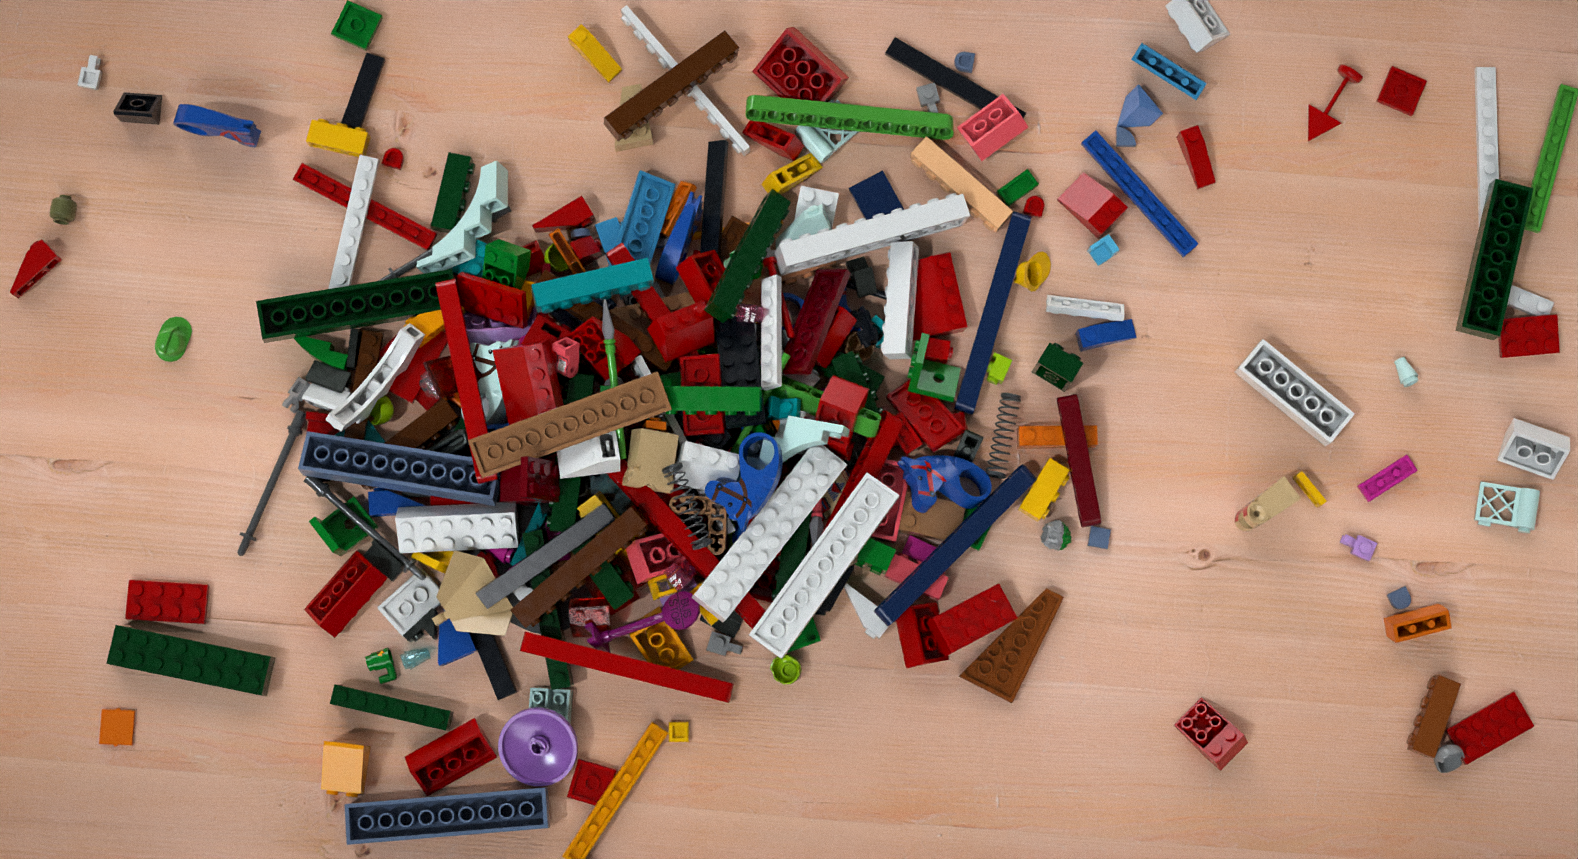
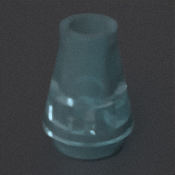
M427 647L404 651V654L400 655L405 670L409 668L411 670L424 661L431 659Z

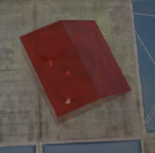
M606 598L570 599L569 620L572 637H592V634L585 629V625L593 623L602 632L612 630L610 603Z

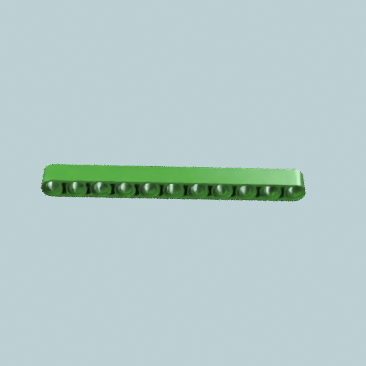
M751 95L746 100L745 115L751 121L921 138L927 136L931 139L941 140L950 139L954 135L953 117L949 114Z
M708 345L698 349L697 352L699 355L718 354V349ZM782 375V386L774 388L770 396H775L779 399L798 398L801 400L800 410L816 416L819 401L824 391ZM866 408L861 409L858 413L853 432L866 437H875L880 425L881 415Z

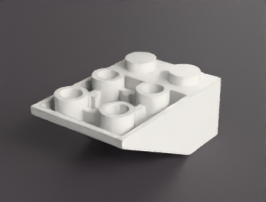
M616 430L556 451L560 479L620 472V455Z

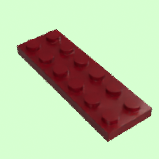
M817 269L793 328L794 338L789 339L784 350L785 353L790 355V358L782 374L811 375L851 273L847 269Z

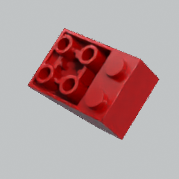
M592 316L567 336L579 342L581 353L601 376L608 380L610 377L605 350L606 344H604L605 338L602 332L603 322ZM614 329V339L616 341L614 343L616 349L615 358L618 373L629 365L641 351L627 335Z
M1202 697L1174 724L1198 751L1220 771L1248 744L1245 735Z

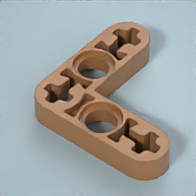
M695 495L691 501L699 499L704 503V508L699 514L708 515V538H711L713 541L708 545V549L712 554L720 555L726 550L728 513L723 507L720 509L719 515L724 514V518L719 516L713 518L712 514H717V508L713 507L715 502L711 501L707 496ZM685 496L678 499H680L681 503H684L685 501H687V499H690L692 496ZM672 498L669 506L674 513L679 514L687 510L688 506H682L678 510L674 506V502H677L678 499L673 500ZM698 510L686 512L684 514H696ZM715 520L723 523L721 531L713 529L712 524ZM712 534H723V538L719 537V544H722V547L718 551H716L715 547H712V544L716 542V537H712Z

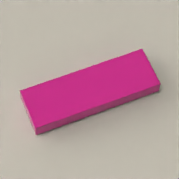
M1406 454L1357 487L1367 502H1370L1418 470Z

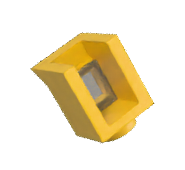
M675 572L652 578L647 582L653 601L681 591V583H678L679 576H676V579L672 582L669 581L673 575L675 576Z

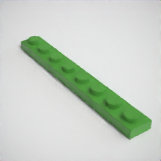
M1560 84L1558 87L1531 188L1534 189L1525 230L1535 233L1541 231L1577 101V88Z

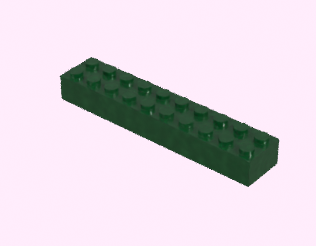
M452 269L258 300L256 305L262 340L264 343L402 321L412 316L416 317L418 314L441 310L436 282L454 279Z

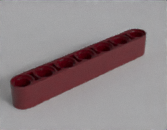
M1077 394L1058 397L1057 406L1080 524L1082 528L1102 523L1078 396Z

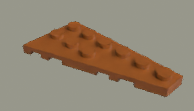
M1046 588L958 677L1013 703L1064 597Z

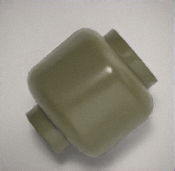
M60 195L54 198L51 202L50 217L57 224L68 225L69 222L75 220L77 203L71 200V197L68 195Z

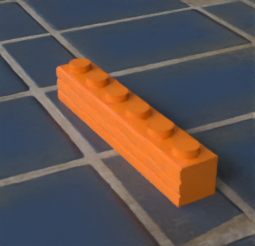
M557 228L549 233V237L573 275L586 272L561 233V230Z

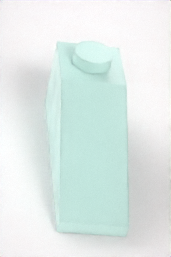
M813 205L803 211L775 240L776 249L781 244V241L792 238V240H796L803 234H818L819 230L825 228L831 230V223L823 205Z

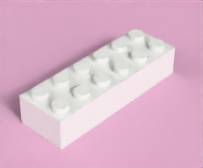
M1264 339L1256 345L1235 371L1238 376L1324 446L1329 445L1355 414Z
M499 502L496 503V506L478 503L398 507L395 521L399 553L518 548L520 534L517 504Z

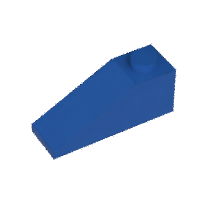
M1132 319L1097 324L1078 329L1075 333L1080 352L1137 338Z
M373 488L372 492H368L369 515L371 517L396 516L398 507L425 506L384 488Z

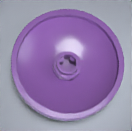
M534 707L516 713L507 721L499 736L498 751L503 766L515 779L531 786H548L559 782L571 771L578 755V740L573 727L562 715L547 708Z

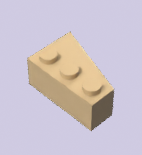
M641 84L622 87L620 106L642 90ZM649 120L644 127L636 128L629 138L621 139L620 141L615 139L616 152L653 145Z

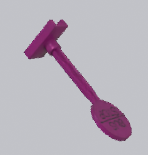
M686 591L677 592L666 600L662 613L603 632L593 623L586 624L585 629L592 634V638L587 639V642L597 650L611 653L609 642L613 641V639L663 621L672 629H686L698 619L700 604L691 598L693 596L692 593Z

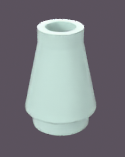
M1405 357L1399 358L1394 362L1400 384H1403L1404 387H1409L1419 381L1417 372L1407 362Z

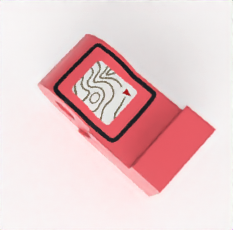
M565 337L552 343L553 351L557 352L555 368L556 372L568 378H573L579 368V342Z

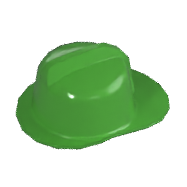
M172 317L162 325L155 342L156 354L162 360L173 362L183 356L192 333L191 325L186 319Z

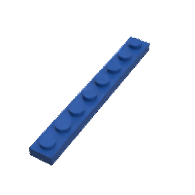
M1096 130L1081 143L1085 150L1182 257H1185L1198 245L1197 241Z

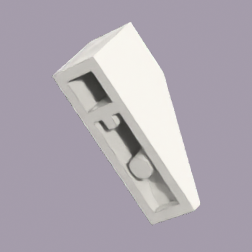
M846 583L844 589L862 626L866 629L865 633L872 639H875V637L879 639L888 626L874 613L877 606Z

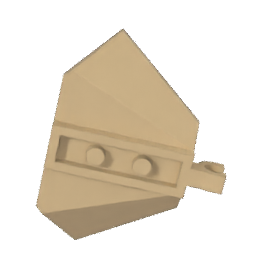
M454 550L436 596L445 612L432 618L435 625L439 626L450 619L455 630L458 632L506 635L513 615L510 611L513 607L507 596L487 609L475 594L476 591L496 578L484 558Z

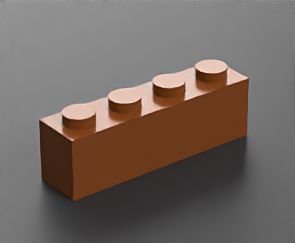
M1435 675L1429 679L1427 683V689L1429 690L1427 695L1421 700L1420 707L1422 709L1420 715L1415 717L1413 733H1410L1408 736L1407 750L1427 758H1435L1461 683L1441 675Z

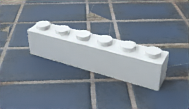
M913 241L891 242V247L888 250V259L890 261L886 272L888 278V286L885 288L887 302L884 305L885 323H883L882 327L884 342L881 343V351L889 360L912 359L919 247Z

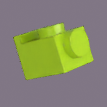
M994 352L992 356L994 362L990 361L986 372L989 373L987 381L997 385L998 383L1002 384L1012 360Z

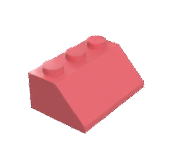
M1002 94L959 125L957 129L978 158L983 161L1017 135L1021 134L1028 128V125L1019 111Z

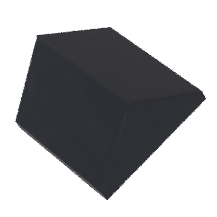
M124 92L113 113L121 122L159 125L162 95Z

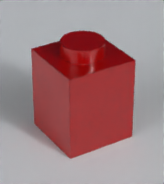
M929 338L924 359L947 363L948 358L951 359L953 354V347H950L951 341Z

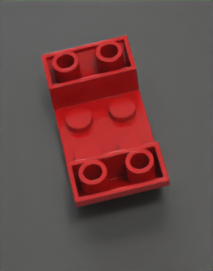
M833 375L820 398L815 420L844 425L850 429L848 437L841 436V439L829 437L828 443L824 445L837 457L849 461L855 443L851 441L857 416L859 411L865 407L869 389Z

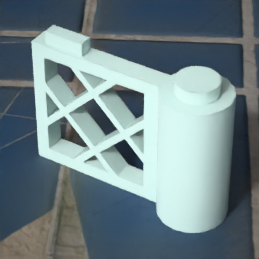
M838 99L835 102L833 100L829 101L831 103H841ZM798 126L795 129L797 131L796 137L820 163L825 162L836 150L859 132L830 130L829 128L820 129L819 127ZM830 134H841V141L835 145L830 140Z
M1480 482L1474 520L1478 521V525L1490 527L1491 523L1518 528V532L1530 533V530H1535L1540 491ZM1484 487L1492 488L1497 495L1487 500L1483 495ZM1505 491L1515 492L1514 500L1509 504L1501 495ZM1499 497L1505 507L1496 512L1490 502ZM1485 505H1488L1494 513L1489 518L1480 517L1481 508ZM1507 508L1512 514L1511 522L1502 520L1498 513Z

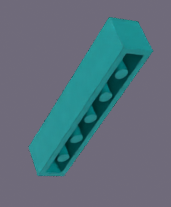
M648 258L531 284V291L537 313H550L556 308L567 309L571 308L573 304H589L595 299H609L612 295L616 294L627 295L633 290L645 291L653 286L654 279Z

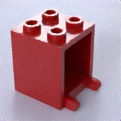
M538 314L521 344L549 339L554 363H556L557 352L553 351L552 343L568 337L567 335L571 333L572 329L564 324L561 326L554 323L555 320L548 315L543 317ZM544 329L547 330V331H549V332H551V333H553V334H555V335L558 336L559 338H557V337H555V336L549 334L548 332L544 331Z

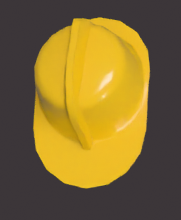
M1043 251L1037 252L1030 260L1019 264L1014 283L1027 288L1031 292L1036 291L1050 273L1051 262L1047 253Z

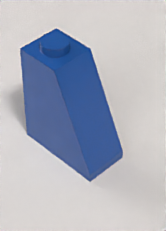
M450 619L439 625V666L447 665L478 652L471 633L456 631Z

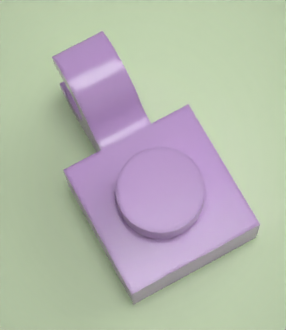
M1345 534V536L1342 535L1340 543L1352 548L1350 554L1366 561L1371 560L1377 545L1376 542L1361 535H1358L1355 539Z

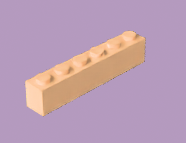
M927 136L911 152V162L917 168H923L926 171L925 174L931 180L939 182L943 191L964 195L969 213L975 218L979 217L988 230L997 232L1011 217L1013 211Z

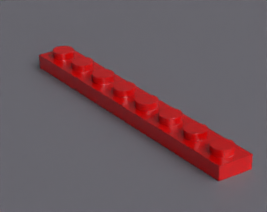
M301 163L293 177V181L347 209L352 189ZM372 199L370 200L367 220L426 251L430 249L437 237V233Z

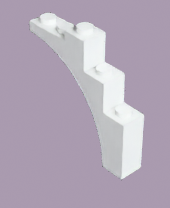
M410 323L401 328L391 346L369 376L340 406L328 414L326 421L334 428L343 431L353 423L359 424L368 418L377 400L388 393L396 376L408 368L425 334Z

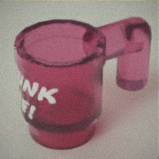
M737 304V322H762L763 307L753 304Z
M687 559L681 562L683 568L674 562L663 572L666 575V579L677 592L683 589L696 574V569Z

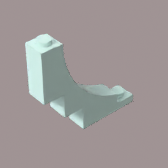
M497 160L481 167L476 193L461 220L441 241L433 246L431 256L417 261L416 268L424 274L444 271L475 258L476 239L492 232V213L508 207V170Z
M788 416L783 439L772 438L780 445L782 459L785 462L798 452L814 446L827 444L829 437L841 439V436L848 437L850 429L844 425ZM763 440L759 459L747 456L748 464L757 470L764 469L774 457L773 444L770 441ZM740 471L736 482H739L741 480Z

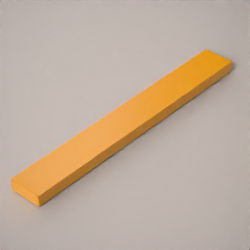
M653 722L649 724L562 857L565 859L586 858L668 732Z

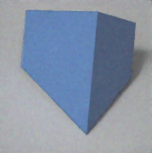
M1137 85L1125 97L1117 127L1151 126L1163 113L1142 87Z

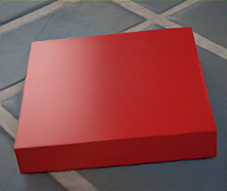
M1391 66L1376 102L1412 116L1427 81Z
M578 759L567 797L595 806L615 777L617 770Z

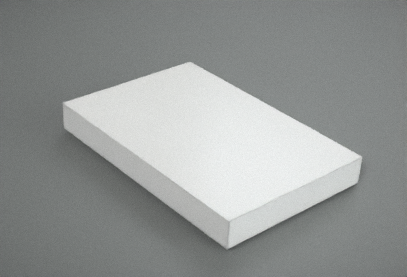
M422 568L420 570L426 574L425 580H420L413 575L377 607L402 636L432 608L436 609L440 605L436 598L439 586Z

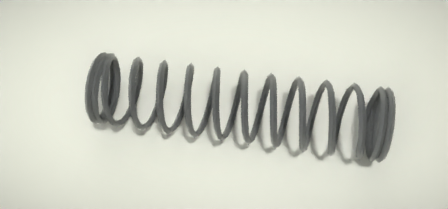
M1001 393V398L1003 399L999 401L1004 406L999 407L998 410L1004 414H998L996 416L999 420H1001L995 423V425L1000 429H995L993 431L996 435H998L992 438V440L997 444H993L990 446L993 450L997 452L989 453V455L994 459L988 460L987 462L988 464L994 467H988L986 468L987 471H985L988 476L994 478L1004 479L1006 478V474L988 469L1008 470L1007 468L996 466L990 463V461H1002L1007 463L1009 462L1008 460H1003L994 457L991 454L998 453L1010 455V453L997 450L992 446L1012 447L1011 445H1006L994 440L995 438L1013 440V438L1006 437L995 432H1015L1014 430L1006 429L997 425L998 423H1009L1016 425L1015 422H1009L998 417L1003 415L1018 417L1017 415L1009 414L1000 410V408H1012L1019 410L1018 407L1009 406L1001 402L1004 400L1021 402V396L1012 393Z
M679 462L662 469V473H670L665 475L664 478L684 473L678 479L667 483V485L687 481L680 487L671 490L670 493L690 488L682 495L673 498V500L692 496L689 500L676 507L696 503L691 508L680 512L679 515L698 510L695 515L682 520V522L695 518H702L697 523L685 528L687 530L691 527L705 525L702 529L687 536L691 537L699 533H707L699 540L690 543L693 550H698L710 545L713 541L711 538H706L709 535V531H702L706 528V524L700 523L704 517L696 516L701 510L693 509L698 502L691 501L695 496L694 494H687L692 488L690 486L684 487L689 480L681 479L686 473L678 472L683 467L682 463Z

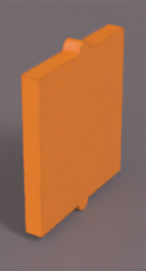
M121 708L116 710L102 709L99 744H110L114 747L118 745H133L135 710H121Z

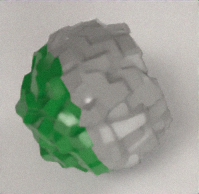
M1054 520L1044 524L1041 542L1049 549L1063 550L1072 542L1071 531L1061 520Z

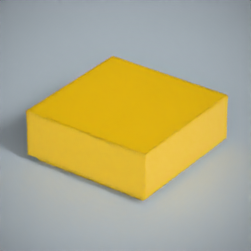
M669 722V742H689V722Z

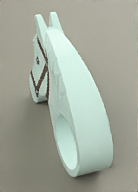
M519 340L496 341V343L490 346L479 343L470 344L473 362L476 363L477 369L482 374L478 381L481 398L486 396L487 400H489V411L486 417L487 426L499 424L506 416L492 350L519 345Z

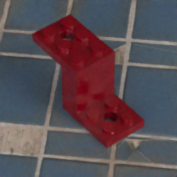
M529 456L521 457L520 465L501 471L500 502L536 507L538 503L559 502L560 473L558 462Z

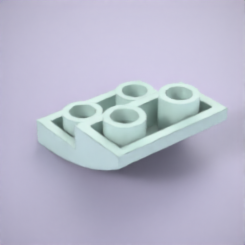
M530 688L529 708L540 707L553 710L562 715L571 724L573 690Z

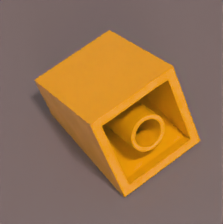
M324 741L321 789L326 790V794L338 795V792H346L348 797L358 798V794H364L371 746Z

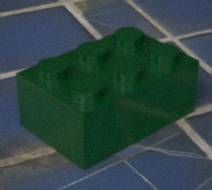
M1049 343L1033 368L1032 373L1065 392L1082 367L1083 362L1080 361L1081 358L1076 354H1068L1063 351L1064 348L1061 345Z

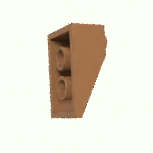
M906 491L898 530L903 534L944 541L963 522L966 508L954 502L937 498L935 504L926 513H920L912 506L911 492Z

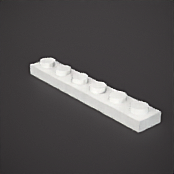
M777 274L761 280V387L766 391L782 386V277Z

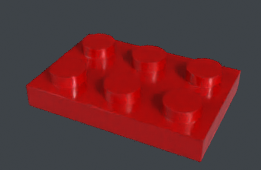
M1557 314L1504 318L1501 335L1498 337L1500 358L1560 353Z

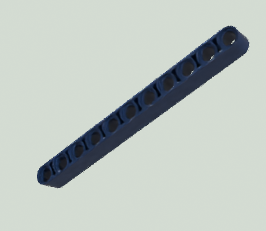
M1015 211L1012 213L956 400L955 410L971 415L974 413L1032 216Z
M1024 464L1015 469L876 607L874 613L886 626L896 621L1036 481L1037 478Z

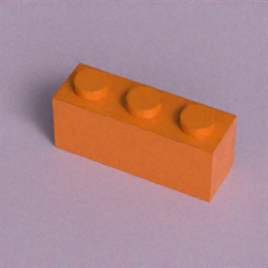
M1441 604L1383 618L1386 636L1395 643L1452 629L1449 610Z

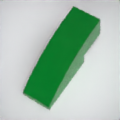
M306 336L294 338L302 349L317 361L348 372V367H346L348 355L335 352V347L332 343Z

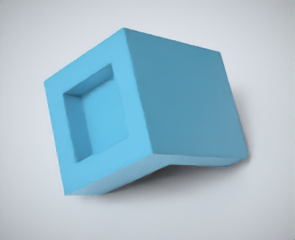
M1108 234L1091 245L1087 251L1099 266L1116 255L1120 249Z

